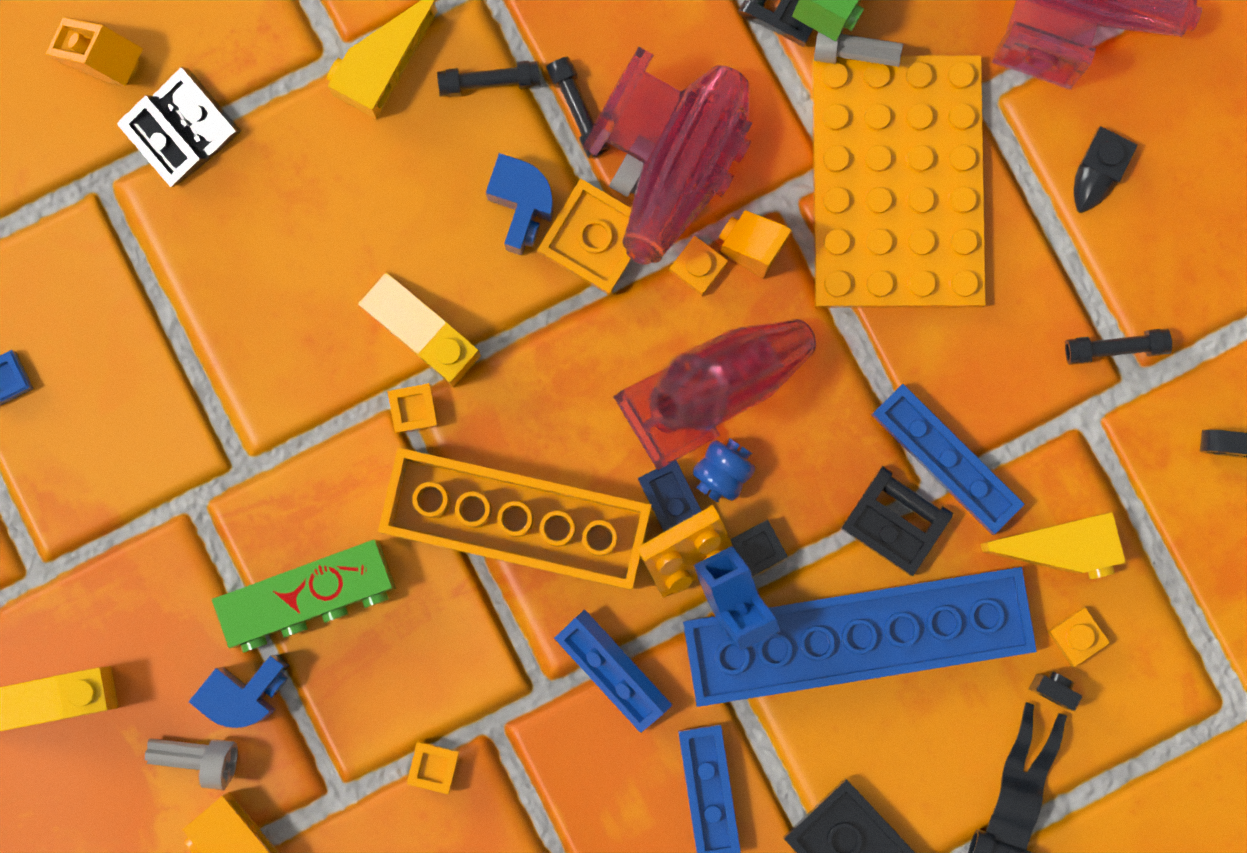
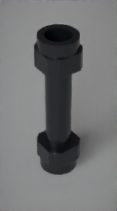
M562 57L547 65L546 69L554 87H560L582 134L579 137V141L588 159L607 152L611 147L603 128H597L576 84L575 80L578 78V75L569 57Z
M518 61L515 68L459 73L458 68L437 71L440 97L461 96V90L519 84V89L521 90L540 86L538 61Z
M1169 329L1147 330L1143 336L1090 341L1089 337H1080L1065 341V354L1069 365L1087 364L1092 362V358L1143 352H1146L1147 357L1170 354L1172 352V338Z

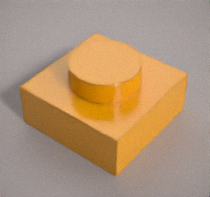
M694 235L670 266L669 272L703 296L726 266L728 260Z
M430 383L387 391L396 434L438 426Z
M1085 607L1080 608L1047 631L1071 667H1076L1110 643Z
M418 741L406 785L448 795L451 790L460 751Z

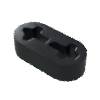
M1202 430L1200 452L1247 458V433Z

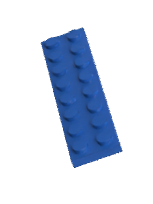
M1022 567L769 607V610L777 620L780 631L742 651L732 637L728 638L715 616L683 621L697 707L1037 652Z

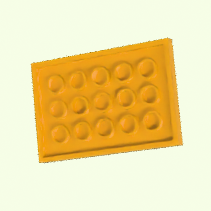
M981 55L901 56L899 67L837 57L836 64L814 61L813 56L815 308H983L985 306Z

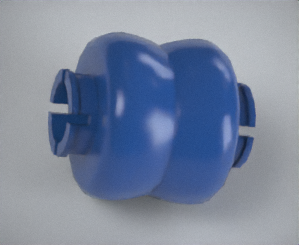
M729 438V442L726 445L718 440L711 442L705 457L693 468V475L701 481L696 488L704 494L711 490L708 496L718 503L722 496L731 501L737 499L742 491L743 484L755 473V466L747 460L752 453L744 447L737 451L740 445L731 438Z

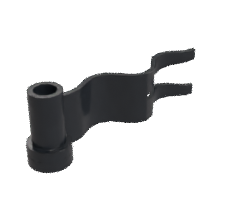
M1025 703L1018 735L1003 767L996 806L986 831L980 829L975 831L968 853H1034L1026 849L1040 814L1045 780L1058 754L1067 715L1058 713L1043 749L1026 773L1023 770L1032 740L1034 704Z

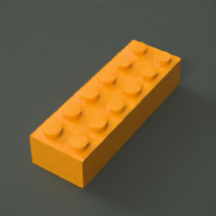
M397 447L378 532L632 590L640 558L637 547L643 545L651 505Z

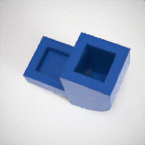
M499 153L486 190V196L490 202L515 209L504 245L506 251L522 256L526 245L533 247L539 231L540 223L534 221L535 216L552 221L554 211L552 192L548 181L536 167L525 161Z
M733 546L694 565L703 592L718 623L728 638L732 637L741 651L780 631L775 616L757 593L750 569Z
M270 655L247 685L226 668H215L189 700V703L211 721L221 726L241 728L259 723L276 710L263 698L266 694L273 698L284 686L288 677L283 673L290 665L278 655Z

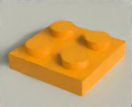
M580 178L539 245L537 253L610 296L653 225V221Z
M712 505L637 547V550L656 587L664 598L671 593L682 592L691 585L692 581L698 578L694 567L695 564L733 545L719 514Z

